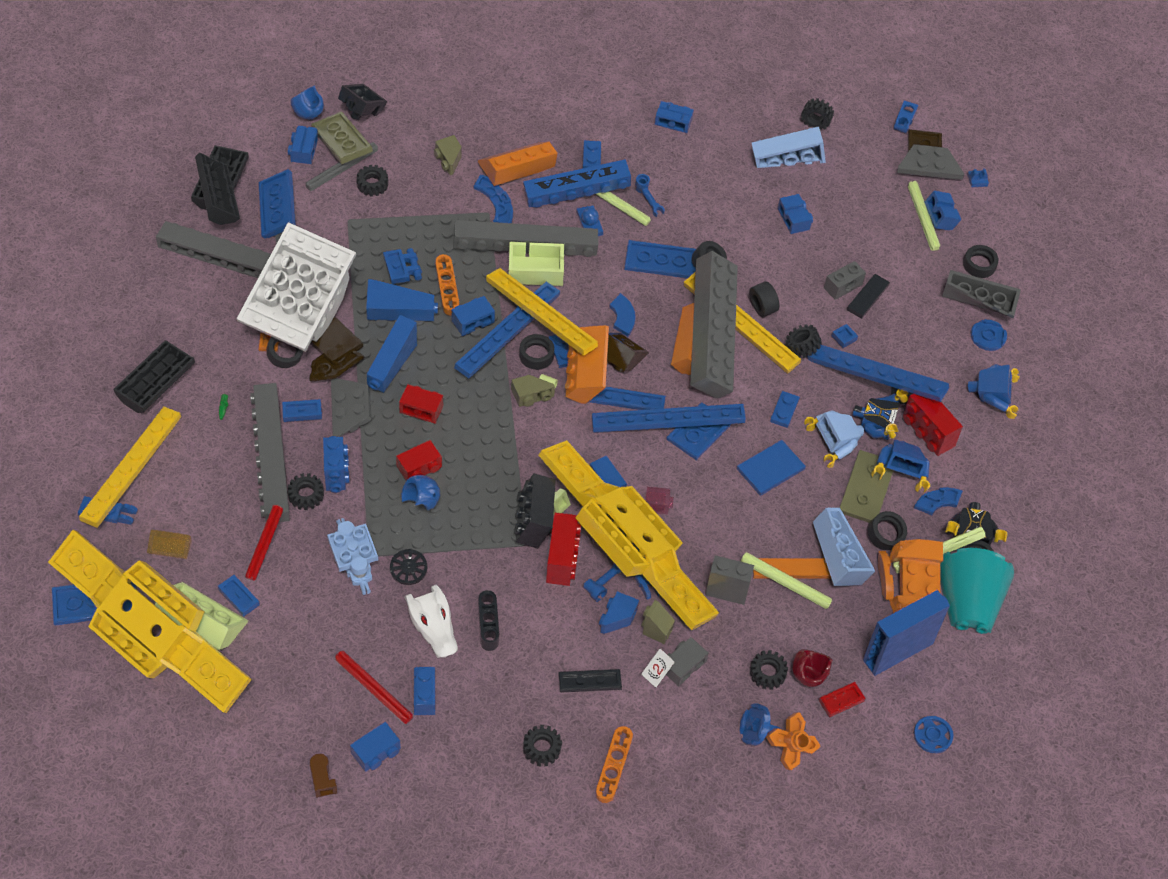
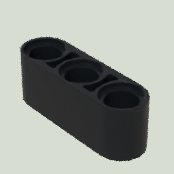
M485 590L478 597L480 643L484 650L493 651L499 646L497 597L494 592Z

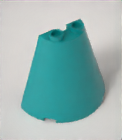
M980 548L957 549L956 553L950 554V552H946L943 554V561L940 563V584L943 596L947 598L950 605L947 612L951 626L959 630H967L968 627H972L980 634L991 633L1014 578V567L1011 562L1005 561L1004 556Z

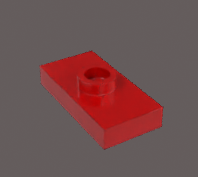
M853 682L820 697L819 702L830 718L865 702L866 698L856 682Z

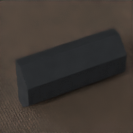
M214 145L209 157L228 165L234 190L247 163L249 153ZM199 178L191 195V200L199 208L206 210Z
M199 152L195 159L209 221L219 225L237 222L240 219L228 165Z
M165 340L114 388V393L124 405L137 413H143L195 363V360L192 356Z

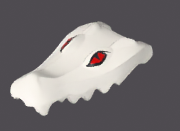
M434 585L431 586L432 592L417 598H413L411 594L406 595L405 600L412 623L417 631L422 633L423 638L428 644H431L436 657L453 655L458 650L453 635L450 607L441 589Z

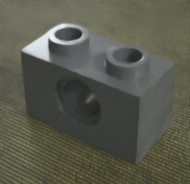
M853 261L829 274L826 278L824 289L836 300L862 286L866 272Z

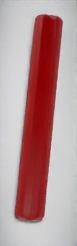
M272 506L245 574V577L249 580L255 581L282 515L283 508L281 506Z

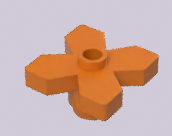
M800 712L793 713L786 719V731L774 728L766 736L771 746L783 747L780 761L787 770H793L800 764V752L813 754L820 748V744L815 736H809L804 731L806 722Z

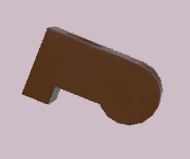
M324 754L313 755L310 759V768L316 798L337 794L335 779L329 780L328 777L329 760Z

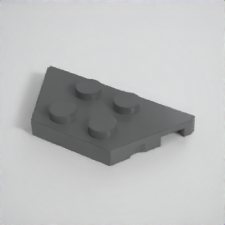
M913 145L897 169V173L960 180L964 178V172L949 149L943 147Z
M339 378L331 379L333 436L341 437L348 431L352 433L359 426L365 425L372 420L370 388L367 384Z

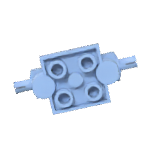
M341 518V521L338 519L336 521L338 524L337 532L328 534L327 538L339 572L345 570L352 584L360 585L363 595H366V591L369 594L371 590L369 589L368 582L372 580L370 563L378 561V555L367 525L363 524L354 527L350 521H345L344 518Z

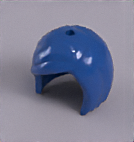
M315 85L307 88L290 100L295 114L306 120L315 119L322 113L324 108L323 98L317 92Z
M412 476L405 482L402 488V502L409 500L416 502L415 505L424 504L426 510L429 511L436 506L440 499V488L437 482L428 476Z

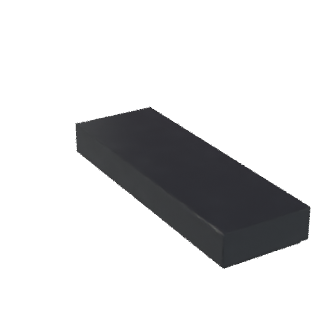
M874 274L848 305L847 311L862 319L888 288L890 282Z
M620 669L563 671L558 673L560 693L622 690Z

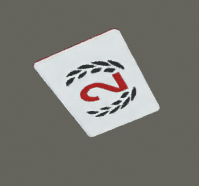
M659 649L642 672V675L652 685L657 687L674 664V661L662 649Z

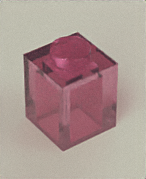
M647 486L645 501L657 514L668 515L669 508H673L674 497H670V489Z

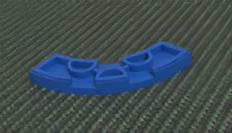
M480 174L474 189L486 195L493 203L495 208L493 222L512 223L513 207L509 195L499 185L494 186L487 176Z

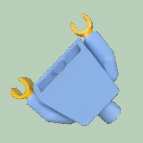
M833 410L820 414L815 419L807 417L804 421V425L809 424L806 426L807 431H813L816 424L830 451L835 452L834 455H825L823 462L826 460L832 461L827 465V468L833 467L835 460L838 458L840 460L851 453L858 445V440L864 434L863 426L856 425L852 416L840 414Z

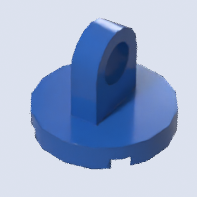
M755 703L750 705V710L746 709L743 713L739 728L740 734H743L742 741L751 746H757L762 743L767 733L774 728L781 729V727L770 724L771 719L768 708L762 704Z

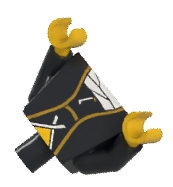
M971 502L969 508H962L961 513L955 514L949 520L945 530L946 533L948 531L953 532L954 537L975 528L982 527L985 537L980 540L990 546L993 538L994 542H998V540L1006 542L1007 531L999 529L994 520L991 519L990 513L980 510L981 504L978 502Z

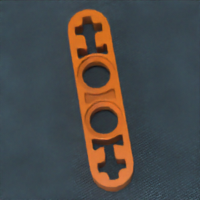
M442 254L436 258V273L443 312L452 316V309L459 305L452 259L450 256ZM442 262H445L446 264L445 269H443ZM448 275L451 279L443 280L441 277ZM450 289L453 293L445 294L444 291ZM449 301H452L453 308H450Z
M626 726L618 727L615 730L596 788V798L602 803H609L614 799L632 743L633 733ZM626 733L627 738L624 739L623 746L619 745V735ZM614 751H619L623 754V758L615 760L611 754ZM608 770H614L617 772V777L611 779L605 773ZM606 783L610 784L608 791L610 794H607L605 797L602 796L601 791H604Z

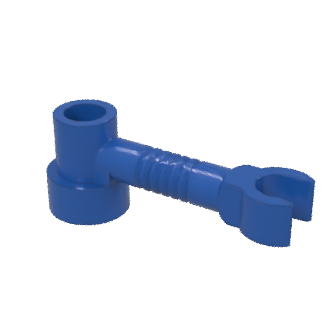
M639 174L635 181L636 191L643 193L655 217L658 215L657 210L664 214V207L655 201L648 190L649 176Z
M614 564L598 580L588 579L583 588L598 602L601 600L598 596L601 595L603 598L607 594V589L603 585L622 571Z

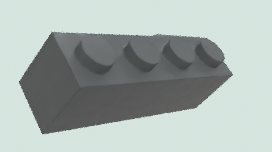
M950 270L942 297L1003 313L1014 318L1021 289Z

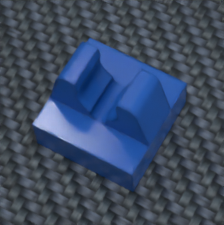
M986 169L968 171L967 176L971 187H988L989 182Z

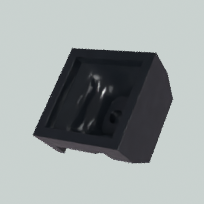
M365 84L342 85L338 97L339 100L346 103L347 108L351 111L350 116L356 120H360L361 116L371 114L377 116L383 111L388 102Z

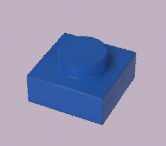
M847 324L832 332V337L842 348L858 339V335Z

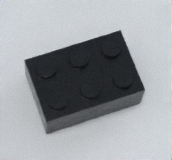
M533 473L531 478L526 480L524 488L519 490L516 499L519 505L515 513L517 523L514 528L516 543L538 548L553 528L556 479Z

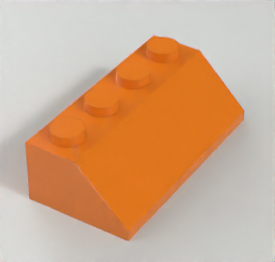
M549 141L538 142L480 159L478 163L492 184L496 186L555 167L558 153Z
M694 303L682 308L671 362L675 369L687 375H691Z
M607 325L579 327L598 341V347L583 356L569 345L567 353L568 366L566 368L567 381L565 384L567 398L581 404H586L606 388L609 326Z

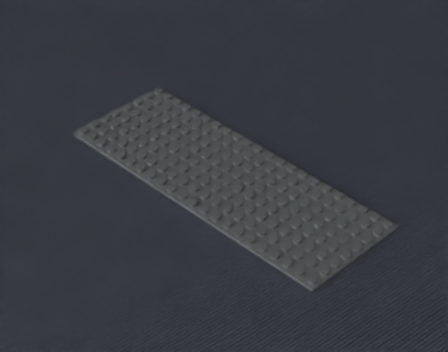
M487 212L348 220L349 250L356 252V256L350 266L354 333L363 342V347L357 350V352L364 355V358L356 363L358 383L367 384V372L397 321L367 320L368 279L391 284L383 252L401 249L402 254H407V249L412 248L418 257L417 263L422 270V279L415 280L413 275H409L410 281L393 285L434 295V302L438 303V314H434V321H415L417 322V346L385 392L370 388L372 420L360 426L366 524L378 557L394 556L400 550L413 549L423 554L526 546L516 543V534H514V528L517 523L515 513L519 505L516 499L519 490H521L505 346L470 378H467L454 368L457 361L502 322L499 291L486 281V276L496 270L494 250L453 248L455 220L491 222L490 214ZM439 255H448L452 259L459 305L485 296L495 310V323L483 328L481 326L476 327L475 331L464 336L460 334L452 322V316L443 312L436 273V258ZM442 262L443 269H445L446 264L445 262ZM448 275L441 277L443 280L451 279ZM447 289V290L444 291V293H445V294H452L453 291L450 290V289ZM449 301L450 308H453L452 301ZM407 384L419 386L422 389L431 392L435 391L443 395V408L435 424L399 412V401ZM431 440L442 456V467L434 473L425 475L435 480L440 488L438 503L433 509L427 511L424 504L415 505L416 502L409 500L402 502L401 493L406 480L396 467V456Z

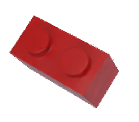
M407 384L399 401L400 413L434 424L443 408V395Z
M428 440L397 455L396 467L407 481L415 475L425 476L438 471L442 467V456L432 441Z

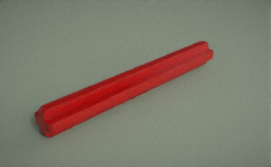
M340 651L336 654V661L404 724L412 720L413 714L346 652Z

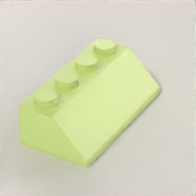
M181 582L174 585L205 611L196 632L217 650L228 647L248 623L247 619L187 584ZM157 602L155 603V606L158 607L162 612H164L175 623H177L178 625H183L170 613H168L163 607H161Z

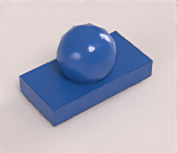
M594 206L577 208L576 213L582 228L598 229V236L603 235L599 214Z

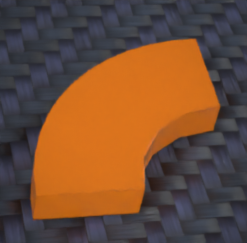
M878 551V571L881 578L882 595L886 600H892L894 598L893 575H890V558L886 551Z

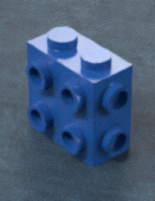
M331 436L323 438L326 491L337 493L341 490H346V483H349L348 445L344 444L343 437Z

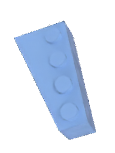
M819 127L751 143L757 168L777 167L783 163L787 166L795 165L797 162L812 164V161H820V163H826L824 144Z
M825 508L813 521V525L834 586L862 585L875 572V569L841 509Z

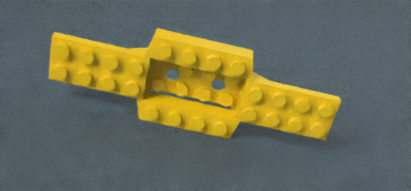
M567 440L541 450L538 456L583 506L575 518L626 577L642 574L691 631L714 619L719 614L717 609L680 569L676 552L683 542L633 486L618 487L605 483ZM605 513L609 514L614 521L612 522ZM618 528H621L625 532L626 537ZM632 543H634L639 548V551L632 545Z
M76 530L71 531L48 561L50 565L87 595L97 607L88 627L146 677L154 679L166 668H170L223 713L228 712L252 680L196 632L205 611L146 562L139 560L127 571H124ZM133 582L183 625L175 623L130 583ZM130 600L132 608L125 612L122 605L124 601ZM155 625H160L162 629L161 634L154 637L152 628Z

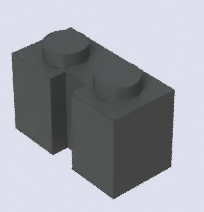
M692 637L686 642L684 640L681 641L672 654H667L674 661V664L666 673V676L679 687L694 671H697L707 662L709 653Z

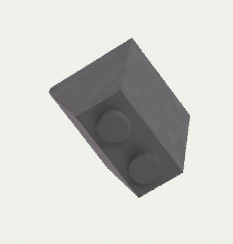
M715 555L706 596L745 605L754 565Z

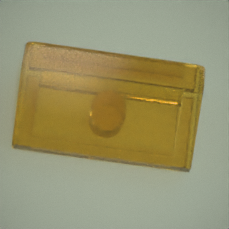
M151 530L147 553L187 559L192 543L191 536Z

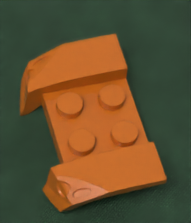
M913 539L900 541L895 544L889 558L890 562L900 561V595L889 600L893 613L936 590L940 592V563L943 561V542Z

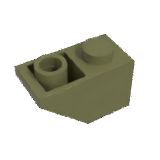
M455 135L435 141L434 149L436 159L441 160L443 170H447L450 176L454 174L462 157V146Z
M532 375L511 380V391L519 407H528L535 402L541 400L548 401L554 397L555 386L553 383Z
M654 600L651 606L648 605L643 614V617H645L641 625L644 627L643 635L665 644L673 630L675 620L659 601Z

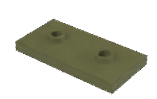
M343 112L336 113L311 124V127L318 129V137L341 164L373 152L372 146Z
M859 450L840 506L844 515L870 523L880 513L893 470L884 466L885 473L880 480L878 472H875L872 477L871 473L875 466L878 465V455Z

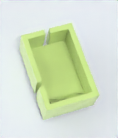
M510 242V276L521 284L543 285L547 281L554 286H563L564 244L530 243L529 257H525L526 242Z

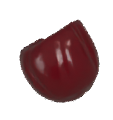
M801 649L796 653L793 660L792 671L794 677L804 686H819L827 679L833 660L823 653Z

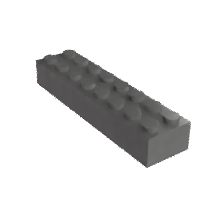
M710 251L696 259L690 385L714 398H721L733 392L738 266L717 253Z

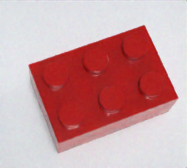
M917 394L909 396L903 419L907 425L913 427L917 437L922 438L927 443L928 449L937 456L954 448L963 428L961 423L942 402Z
M554 513L546 583L570 586L571 579L575 580L581 524L575 518L577 515Z

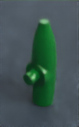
M226 394L221 395L219 404L220 420L225 416L228 407V395Z

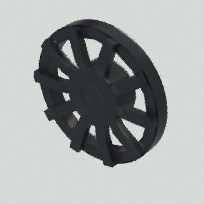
M405 549L400 550L392 557L390 573L398 583L413 585L419 583L426 576L427 561L421 552ZM404 554H409L408 559H406ZM412 554L417 555L414 559H411ZM401 556L403 561H400L397 558ZM419 558H421L422 561H423V562H418V563H416V561H417ZM394 562H396L401 566L393 567ZM424 565V570L417 568V566ZM401 569V571L397 575H395L393 570ZM416 571L422 573L418 578L415 575ZM402 574H404V575H405V580H402V579H400L399 577H400ZM412 575L414 580L408 581V576Z

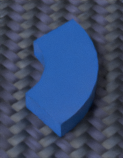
M620 293L609 306L617 317L613 328L629 337L635 325V311L631 302Z
M943 487L939 488V490L928 491L919 498L914 509L933 515L941 507L950 506L956 508L963 490Z

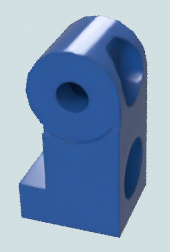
M904 100L896 119L894 130L907 134L916 116L917 104ZM905 107H911L913 112L906 110Z

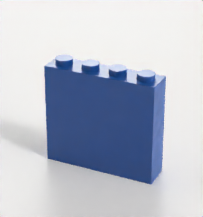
M938 590L877 622L863 658L864 663L874 676L934 644L950 607L947 598L941 595Z

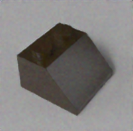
M608 333L607 362L613 363L615 365L614 368L623 373L624 371H632L649 354V351L622 333Z

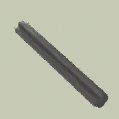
M371 142L370 145L373 152L344 164L338 162L307 181L306 188L313 191L377 152L378 146Z

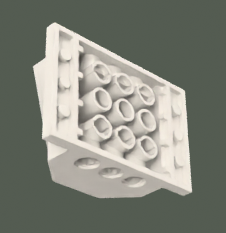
M288 222L241 309L237 321L306 352L311 340L317 341L332 322L344 298L350 278L348 270L356 256V252Z

